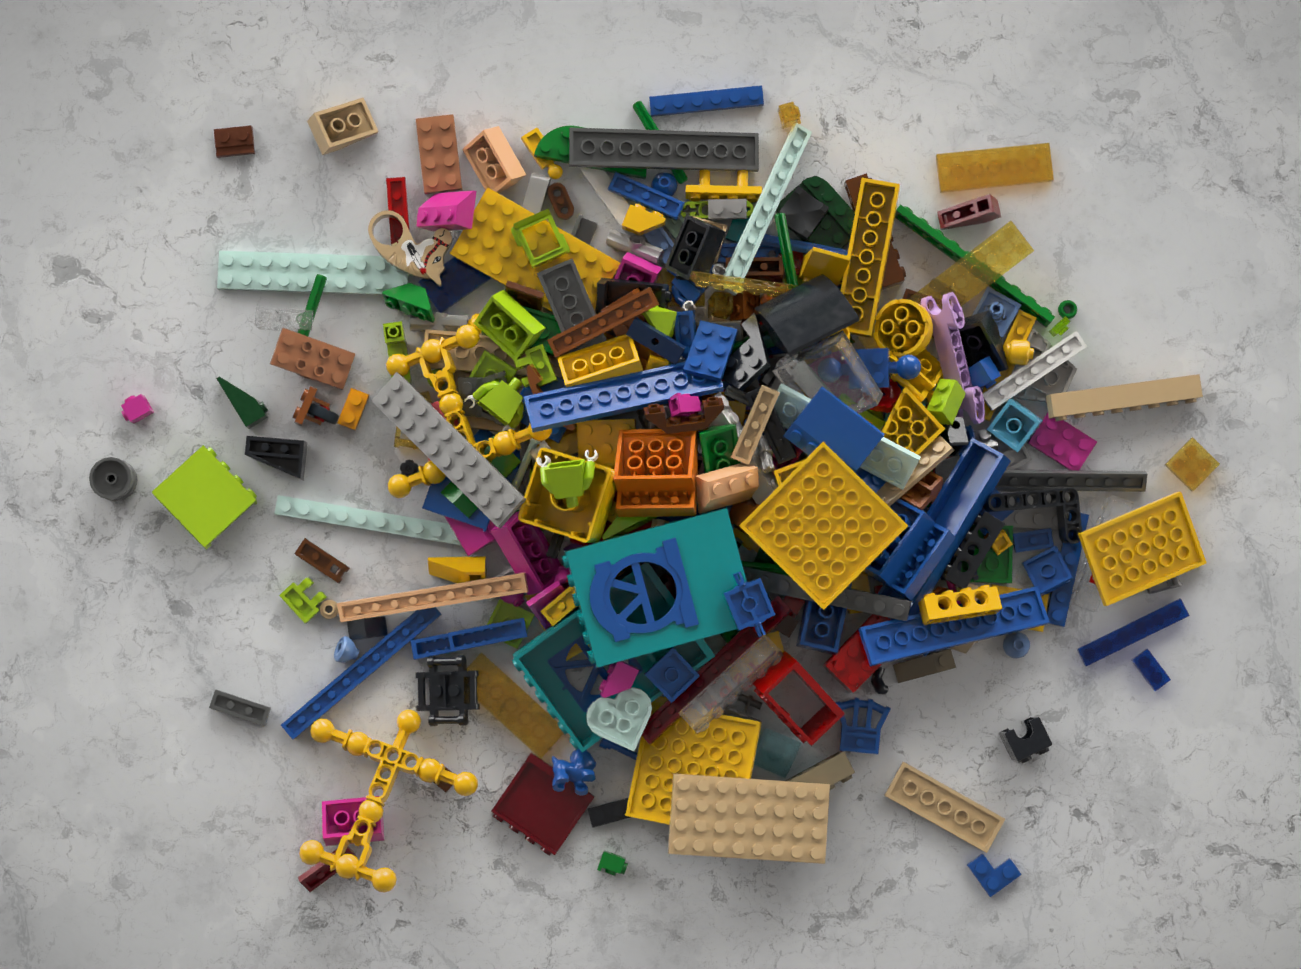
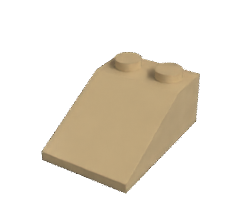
M364 98L315 112L307 120L322 155L343 149L379 132Z

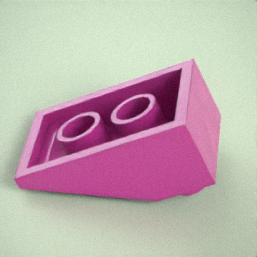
M627 252L622 258L614 279L656 283L662 267Z

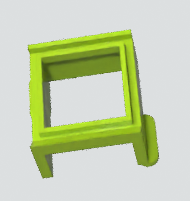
M549 208L514 223L511 228L517 245L523 247L532 269L570 251L564 235L559 233ZM548 219L560 247L534 258L522 230Z

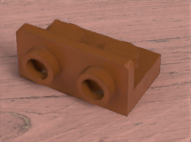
M743 281L736 295L730 293L731 321H746L753 313L756 314L754 308L760 305V283Z

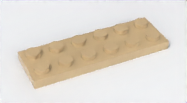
M903 761L884 796L986 853L1005 821V818Z

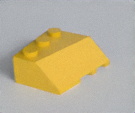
M904 386L881 432L885 434L884 437L919 455L945 428Z

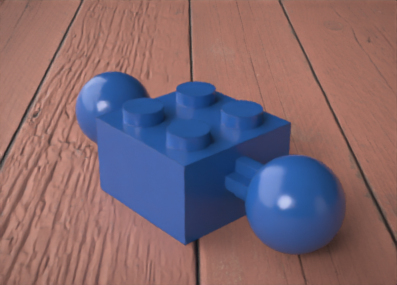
M889 348L849 349V363H841L834 357H827L818 366L819 376L827 382H834L841 375H849V388L890 387V374L898 373L901 378L911 380L917 377L921 371V363L913 355H904L897 362H890Z

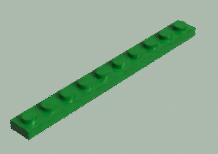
M900 204L895 214L897 220L992 289L1021 304L1020 309L1037 317L1036 321L1047 327L1053 321L1055 316L1052 315L1048 308L1041 307L1033 297L1026 296L1019 287L1005 281L1006 279L1001 274L994 273L986 263L975 259L971 252L964 251L957 242L946 238L942 231L928 225L929 223L924 218L917 217L909 207Z

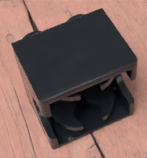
M1030 717L1024 720L1027 731L1022 738L1017 736L1014 729L1009 730L1007 728L999 732L1011 760L1025 763L1032 759L1031 755H1041L1049 751L1048 747L1052 746V742L1039 717Z

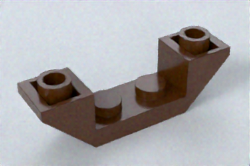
M709 397L707 400H702L703 415L691 414L689 417L674 416L666 419L664 406L659 404H651L648 407H644L646 419L666 434L707 429L724 410V403L722 398Z

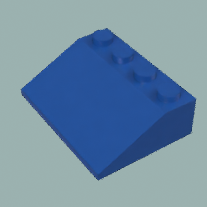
M822 386L792 422L783 436L807 455H810L824 442L856 472L885 434Z

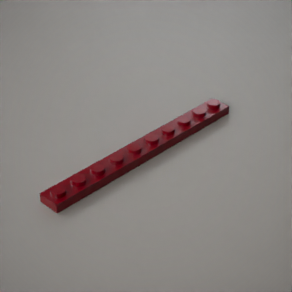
M779 596L770 602L775 616L767 618L761 623L766 633L765 635L758 637L755 627L742 629L715 657L710 659L697 672L700 676L672 703L667 700L650 716L641 735L650 745L792 611Z

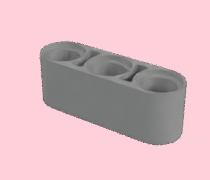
M532 172L522 204L523 208L534 214L542 211L551 181L550 177Z

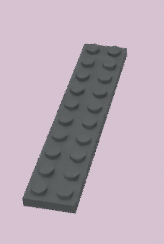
M570 127L569 167L709 171L747 170L748 172H758L759 133Z
M573 258L537 273L561 332L596 315ZM602 334L569 352L572 353L607 341L606 337ZM636 410L598 418V420L635 419L636 429H643Z

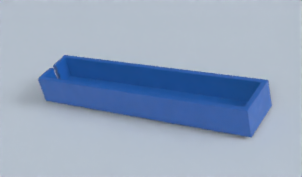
M974 438L969 442V445L964 450L935 501L926 513L936 524L950 530L956 539L911 601L908 616L919 614L918 602L924 598V595L933 591L985 505L987 498L991 495L1011 462L1004 454ZM884 584L878 592L880 595L908 600Z

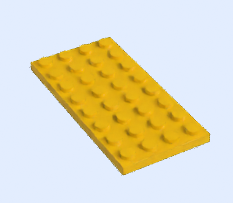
M487 187L474 210L472 229H463L450 255L505 286L507 281H511L544 292L537 273L573 258L595 310L598 281L601 278L612 279L619 268L620 262L557 227L559 233L564 235L570 251L532 269L523 247L517 245L511 228L514 223L530 217L534 213ZM546 220L522 230L534 258L560 247L550 223ZM544 292L542 307L553 313Z

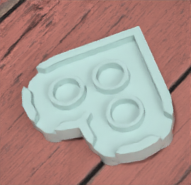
M634 687L619 692L614 699L600 697L588 708L587 724L592 732L598 736L635 751L651 715V700L644 691Z

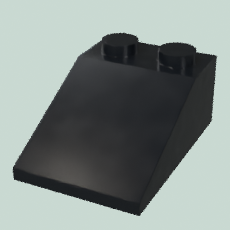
M990 311L964 318V326L959 329L968 368L990 356L999 372L1007 370L1008 364L998 326Z

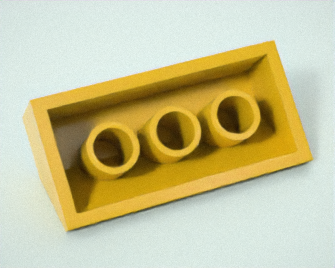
M626 334L557 357L566 387L643 371L634 341Z

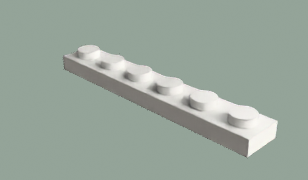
M1075 331L983 393L984 401L991 411L1079 353L1087 345L1079 333Z

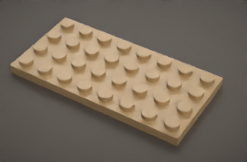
M673 774L668 854L825 864L830 784Z

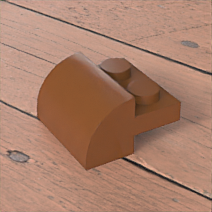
M930 471L899 499L923 510L929 503L933 504L942 489L943 477Z

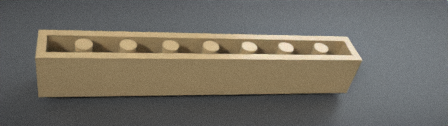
M1200 374L1055 393L1047 395L1046 402L1049 419L1055 418V421L1067 420V416L1074 415V419L1086 417L1085 414L1087 413L1099 416L1104 415V411L1111 410V414L1123 412L1124 408L1136 411L1141 410V406L1148 405V409L1160 407L1161 403H1166L1167 406L1178 405V401L1185 400V404L1197 402V398L1203 397Z

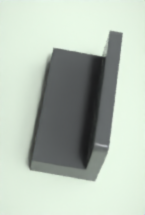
M579 214L571 235L590 245L598 224L583 218V215Z

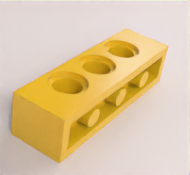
M983 585L974 590L964 588L960 592L953 593V590L942 592L941 595L929 593L924 595V598L918 602L923 625L993 615L1002 609L997 586L989 587V585ZM975 598L979 599L981 604H978ZM957 601H960L963 607H960L957 604ZM938 603L942 604L945 610H942Z

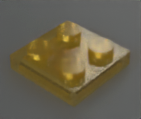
M1191 437L1164 465L1187 488L1194 491L1220 463Z

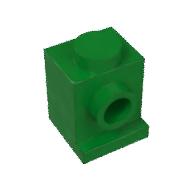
M604 850L597 870L601 871L602 868H605V872L614 876H616V873L624 875L628 863H625V857Z

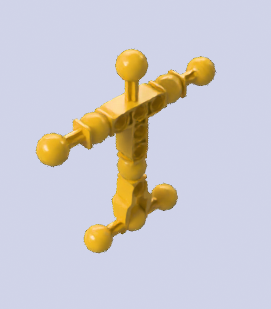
M462 325L458 328L455 336L446 340L443 337L440 340H427L421 348L416 347V352L408 356L403 354H393L386 362V369L391 376L398 372L404 377L408 374L411 366L420 363L424 377L431 380L434 389L439 393L437 394V397L440 398L439 408L446 420L462 436L466 435V440L488 461L495 459L497 456L510 455L516 448L521 449L520 443L533 438L536 441L546 440L552 433V429L532 433L531 425L529 424L528 428L515 432L509 429L508 431L499 432L495 435L494 439L489 438V441L475 442L469 421L463 415L465 414V411L462 410L463 400L458 391H456L453 375L456 371V366L449 350L459 346L469 349L478 344L480 339L479 332L473 325ZM444 359L445 368L433 374L429 363H437ZM448 382V388L443 391L442 385ZM460 417V424L455 426L454 421ZM490 446L489 454L485 455L484 449ZM430 460L424 467L418 466V473L408 477L403 474L391 477L387 484L388 491L395 498H404L410 493L412 487L421 483L427 486L438 484L447 476Z
M404 710L398 715L397 727L399 731L393 746L379 740H372L363 732L353 733L349 729L348 733L336 730L333 723L328 719L316 720L311 725L310 730L311 736L315 741L320 743L330 740L343 744L342 748L345 751L348 750L350 754L354 756L364 755L366 758L369 756L373 761L380 764L369 787V796L366 795L367 800L363 801L359 807L358 820L354 823L349 834L341 838L335 855L324 851L323 846L318 841L309 840L300 847V859L308 865H314L319 862L330 866V871L336 869L337 874L342 878L349 879L355 877L356 881L363 878L371 881L375 890L383 893L389 892L394 888L397 881L394 871L385 867L373 870L365 866L372 853L370 840L373 835V827H376L375 823L383 816L384 802L387 801L399 771L412 775L415 774L424 782H435L436 785H439L440 781L451 784L461 796L472 795L478 787V780L471 772H461L457 775L445 770V765L440 764L435 759L418 758L416 754L403 750L409 735L416 732L421 725L420 715L414 710ZM374 747L381 748L378 754L371 753ZM394 753L399 755L397 760H389L390 755ZM410 760L417 761L414 767H407V763ZM390 771L391 776L388 779H383L382 774ZM378 789H382V796L375 797V791ZM361 826H368L367 832L359 833ZM350 843H354L355 846L364 847L360 859L353 854H344Z

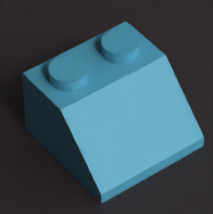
M1010 398L987 430L1018 453L1043 420L1018 401Z

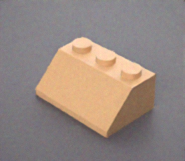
M499 126L483 130L462 149L485 190L488 187L497 193H501L526 176Z
M739 463L695 476L698 513L702 514L750 500L759 487L758 467Z

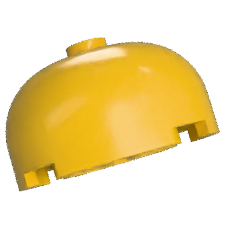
M892 300L880 309L875 318V333H873L875 341L880 348H889V355H894L898 358L904 355H918L928 346L932 338L933 323L930 314L922 305L912 300ZM894 348L902 350L900 353L893 352Z

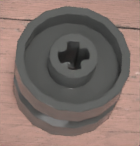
M108 457L95 463L90 471L89 481L94 493L101 498L120 501L131 496L136 489L137 475L133 467L126 461Z

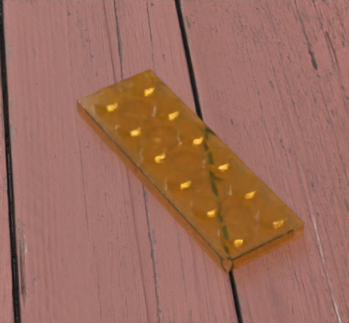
M1049 143L936 154L940 193L1052 182L1054 180Z
M481 652L467 667V671L479 670V676H477L478 702L541 759L564 734L558 726V721L555 718L553 719L544 708Z

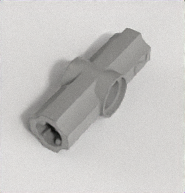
M612 229L606 239L607 246L622 251L625 254L627 252L632 253L656 265H659L664 257L663 249L646 243L645 239L639 235L628 236Z
M435 312L433 313L435 318L433 323L410 315V331L423 332L427 329L457 332L458 328L462 325L468 324V316L448 315L447 313Z

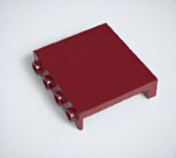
M531 752L491 812L494 813L493 817L501 823L503 820L509 823V828L518 834L520 831L525 834V839L533 845L536 842L542 846L540 850L550 856L551 853L556 855L595 796L590 792L586 795H577L574 783L571 781L565 783L563 791H554L552 788L554 778L553 767Z

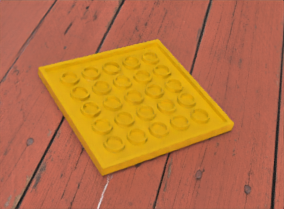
M824 442L739 525L823 610L908 527Z
M651 702V715L664 703ZM689 708L651 745L641 736L625 816L670 825L673 774L751 779L762 722Z

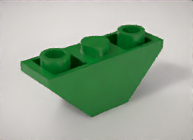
M407 283L382 292L385 304L390 309L400 310L423 321L427 320L432 323L435 321L425 288Z

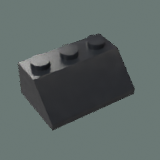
M686 214L664 268L688 281L704 285L726 231Z

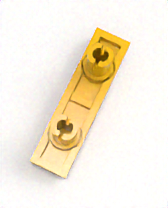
M699 170V185H686L685 199L690 201H700L701 199H747V201L754 203L758 201L762 193V186H748L747 170L737 171V186L710 185V171Z

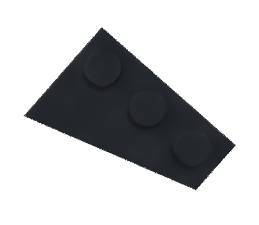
M246 436V456L304 481L307 453L306 441Z

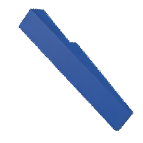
M520 618L410 640L413 658L416 660L528 636L525 620Z

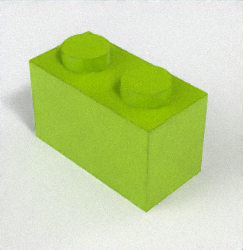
M940 379L927 410L940 424L952 425L966 392L957 380Z

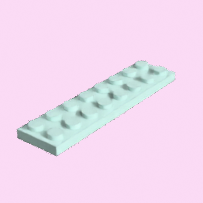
M781 383L777 390L780 394L774 407L784 428L788 429L811 399ZM883 437L860 468L904 490L921 456Z

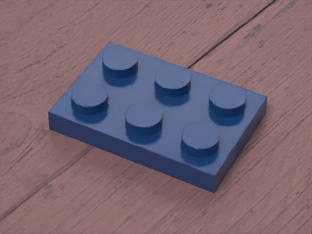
M700 320L683 372L721 382L738 334V329Z

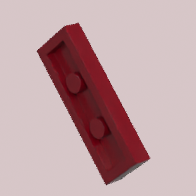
M348 846L344 854L356 856L354 851ZM319 862L300 875L298 879L311 892L337 872L336 869L330 871L329 865Z

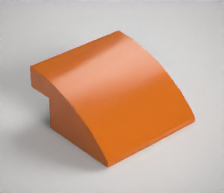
M661 429L619 430L614 469L615 475L613 478L618 492L616 502L618 517L696 516L697 491L695 476L698 475L697 430L666 434Z

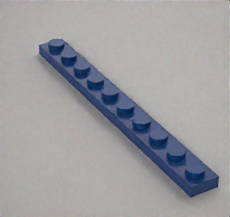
M436 607L416 610L281 724L282 728L294 740L406 646L410 640H413L442 615Z

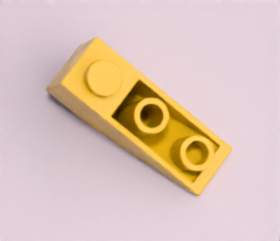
M486 556L428 557L429 574L454 583L486 579Z

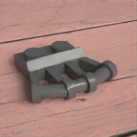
M505 370L484 378L458 377V394L463 400L462 410L465 411L464 416L484 417L498 425L504 426L491 414L483 411V408L478 404L473 408H469L473 405L471 399H468L466 402L464 400L469 395H473L483 383L498 379L499 382L503 380L507 383Z

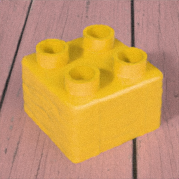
M541 448L537 455V458H541L542 464L546 460L545 455L551 459V463L582 459L548 448ZM535 462L524 496L526 500L521 505L518 519L523 523L540 527L583 543L599 542L617 491L613 480L615 475L614 469L595 463L594 478L589 489L585 490L583 496L577 497L578 506L568 508L565 498L556 499L554 494H551L542 485L540 476L541 466Z

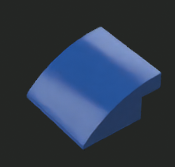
M898 499L890 508L908 527L863 571L912 601L956 537L950 530L936 524L924 511Z

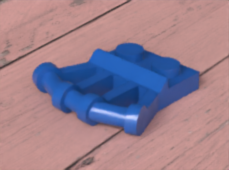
M857 697L845 702H835L842 711L853 707L852 726H847L845 716L840 718L842 726L839 750L879 754L881 728L891 708L888 706L884 707L874 702L873 699L860 700ZM859 707L867 708L865 727H857ZM872 709L882 714L875 728H871Z

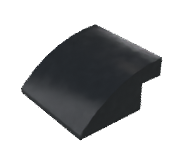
M823 274L754 308L760 322L766 326L774 346L788 355H792L860 321L857 313L842 292Z

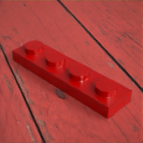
M386 178L388 211H394L401 215L410 231L406 178ZM389 218L391 244L398 243L403 233V226L398 220Z

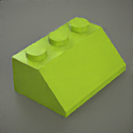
M505 290L491 296L474 322L480 330L514 361L518 360L538 340L545 329L539 321Z

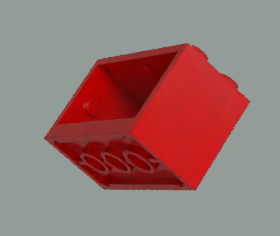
M872 614L860 627L890 621V619ZM857 629L838 649V653L832 655L822 666L849 693H854L882 664L870 667L859 630Z
M786 651L782 652L751 682L755 687L753 691L803 744L808 742L812 746L845 715L842 709L801 664ZM792 670L824 704L801 728L789 717L790 714L768 694Z

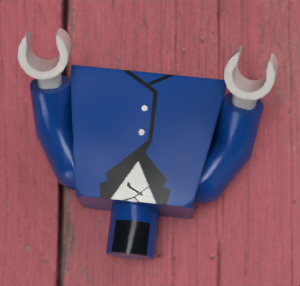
M713 264L704 285L688 281L667 269L668 272L675 276L671 282L674 301L685 311H688L690 308L696 310L697 308L694 304L715 280L713 274L718 278H722L719 271H725L726 269L721 264Z

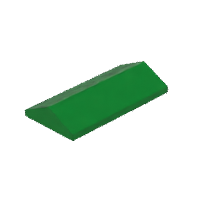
M736 424L712 426L699 433L705 473L741 463L731 458L738 442Z
M490 446L484 449L485 455L489 454ZM511 453L510 455L497 456L489 462L507 478L521 463V460ZM452 481L440 492L468 518L478 509Z

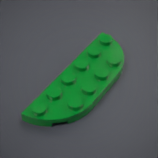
M562 126L553 129L540 140L534 157L569 164V128L584 127ZM587 167L611 173L617 172L640 179H646L647 169Z

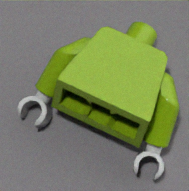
M516 377L509 384L503 380L499 383L492 381L481 385L464 402L468 399L473 401V405L469 408H473L476 404L481 406L505 425L503 431L514 430L523 418V396L518 393L523 383Z
M589 450L585 451V456L588 459L586 463L585 459L551 463V459L546 455V460L543 464L540 457L536 459L537 464L541 466L540 476L542 485L551 494H554L556 499L565 498L568 508L578 506L577 497L583 496L585 490L589 489L595 472L594 461L598 458L596 450L593 457H588Z

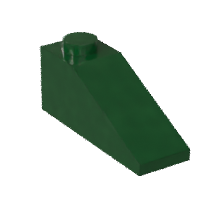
M220 376L216 378L246 428L250 429L268 418L266 414L268 409L263 401L259 402Z

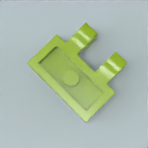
M543 344L526 350V357L514 361L518 370L530 364L534 365L543 378L542 381L537 383L539 387L557 381ZM528 377L521 379L525 388L530 386Z
M306 577L299 585L293 582L279 595L305 624L320 611L317 605L327 598L321 591L310 600L304 593L305 590L314 584L309 577Z

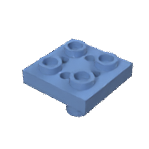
M987 287L972 315L985 312L988 309L998 326L1000 338L1003 339L1021 304Z

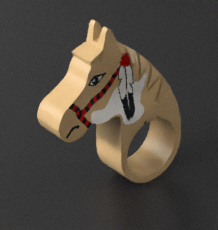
M388 210L374 215L369 223L368 233L378 253L395 268L414 277L431 279L438 286H441L440 275L446 270L444 267V256L453 242L451 233L447 229L441 228L434 233L432 239H426L417 244L414 242L401 215ZM394 218L402 224L403 233L398 243L391 244L392 246L385 245L374 238V227L381 219Z

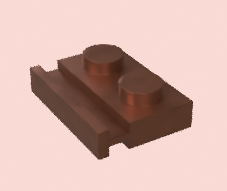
M252 125L214 129L217 158L255 154Z

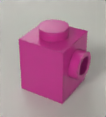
M142 394L136 397L135 395L128 397L124 400L125 403L121 405L123 408L121 413L125 420L134 424L154 413L148 400Z

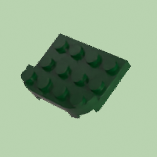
M813 176L804 179L798 186L828 206L829 210L807 241L797 234L795 235L800 241L842 249L850 242L855 212L823 178ZM795 189L792 190L787 196H785L780 201L775 211L777 214L788 201V199L793 194Z

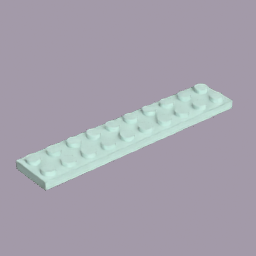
M219 251L217 288L221 290L311 293L317 274L327 277L323 293L382 295V292L409 283V274L395 268L382 256Z

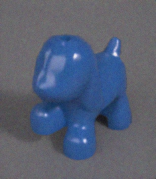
M578 749L571 753L570 762L558 760L553 756L554 778L552 788L554 791H563L565 783L571 781L574 783L577 795L588 794V786L584 781L593 782L596 779L595 772L593 771L596 767V761L587 750L582 753Z

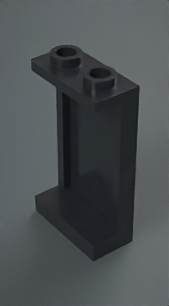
M601 278L597 283L596 314L634 289L639 288L640 291H643L651 287L659 303L658 307L668 309V302H671L672 291H669V284Z

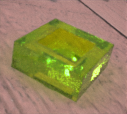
M1065 316L1049 333L1053 337L1057 334L1061 336L1069 329L1067 325L1071 321Z

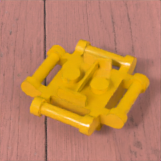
M894 348L893 352L900 353L902 351L897 348ZM924 349L921 353L915 355L921 363V371L917 377L906 380L901 378L898 373H894L891 379L894 382L897 381L903 388L906 386L920 402L927 398L929 404L934 393L932 389L944 377L940 362ZM889 355L890 362H897L899 360L898 357Z

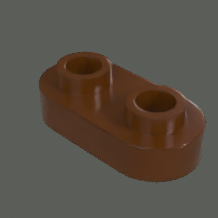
M561 183L551 184L548 188V197L557 217L561 220L570 219L574 214V206L565 186ZM560 191L561 195L557 197L554 195V192ZM563 208L568 209V212L566 214H563L561 212Z

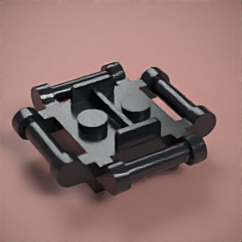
M458 655L455 658L428 657L427 666L429 672H415L416 678H418V705H416V711H430L428 718L430 726H437L438 724L466 726L468 724V710H480L477 695V676H479V670L467 671L465 655ZM438 666H458V671L438 672ZM425 678H429L430 705H426ZM459 710V715L439 716V711Z

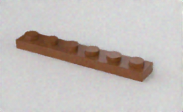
M651 287L547 341L555 357H559L658 306L659 303Z

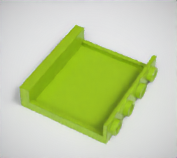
M203 445L152 491V494L207 550L212 545L211 543L253 504H257L255 499L257 495L250 488L246 490L242 486L244 483L237 474L233 476L229 472L231 468L224 461L220 463L215 458L217 454L211 447L207 449Z

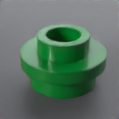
M1065 300L1060 303L1058 313L1064 319H1071L1077 314V306L1073 301ZM1069 307L1070 313H1066L1064 308Z

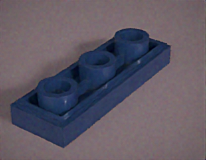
M637 317L633 320L626 333L630 338L675 365L686 346Z

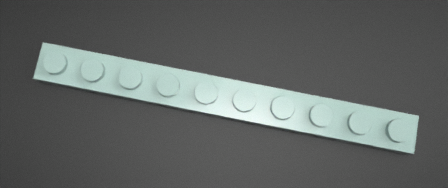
M798 123L792 126L718 285L732 295L738 293L811 136L812 132Z
M277 496L274 513L276 515L461 545L448 523Z

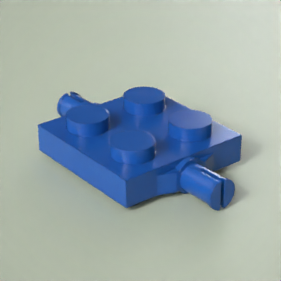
M741 571L733 574L737 586L723 593L737 629L755 627L758 637L766 634L761 623L767 618L775 616L761 578L751 582H744Z

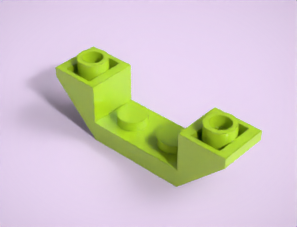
M402 321L383 324L388 357L393 354L408 356ZM409 370L408 374H406L404 378L412 385L411 373Z

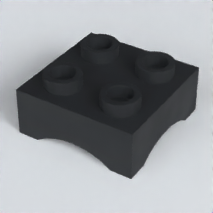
M797 186L779 213H785L788 229L807 241L828 212L829 207Z

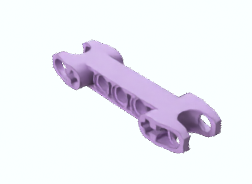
M953 292L944 294L941 310L932 296L924 297L921 299V305L928 311L932 319L933 336L944 379L957 380L966 392L956 417L963 418L964 409L968 412L974 424L981 423L985 417L984 398L980 387L972 386L959 329L963 328L965 320L958 299Z

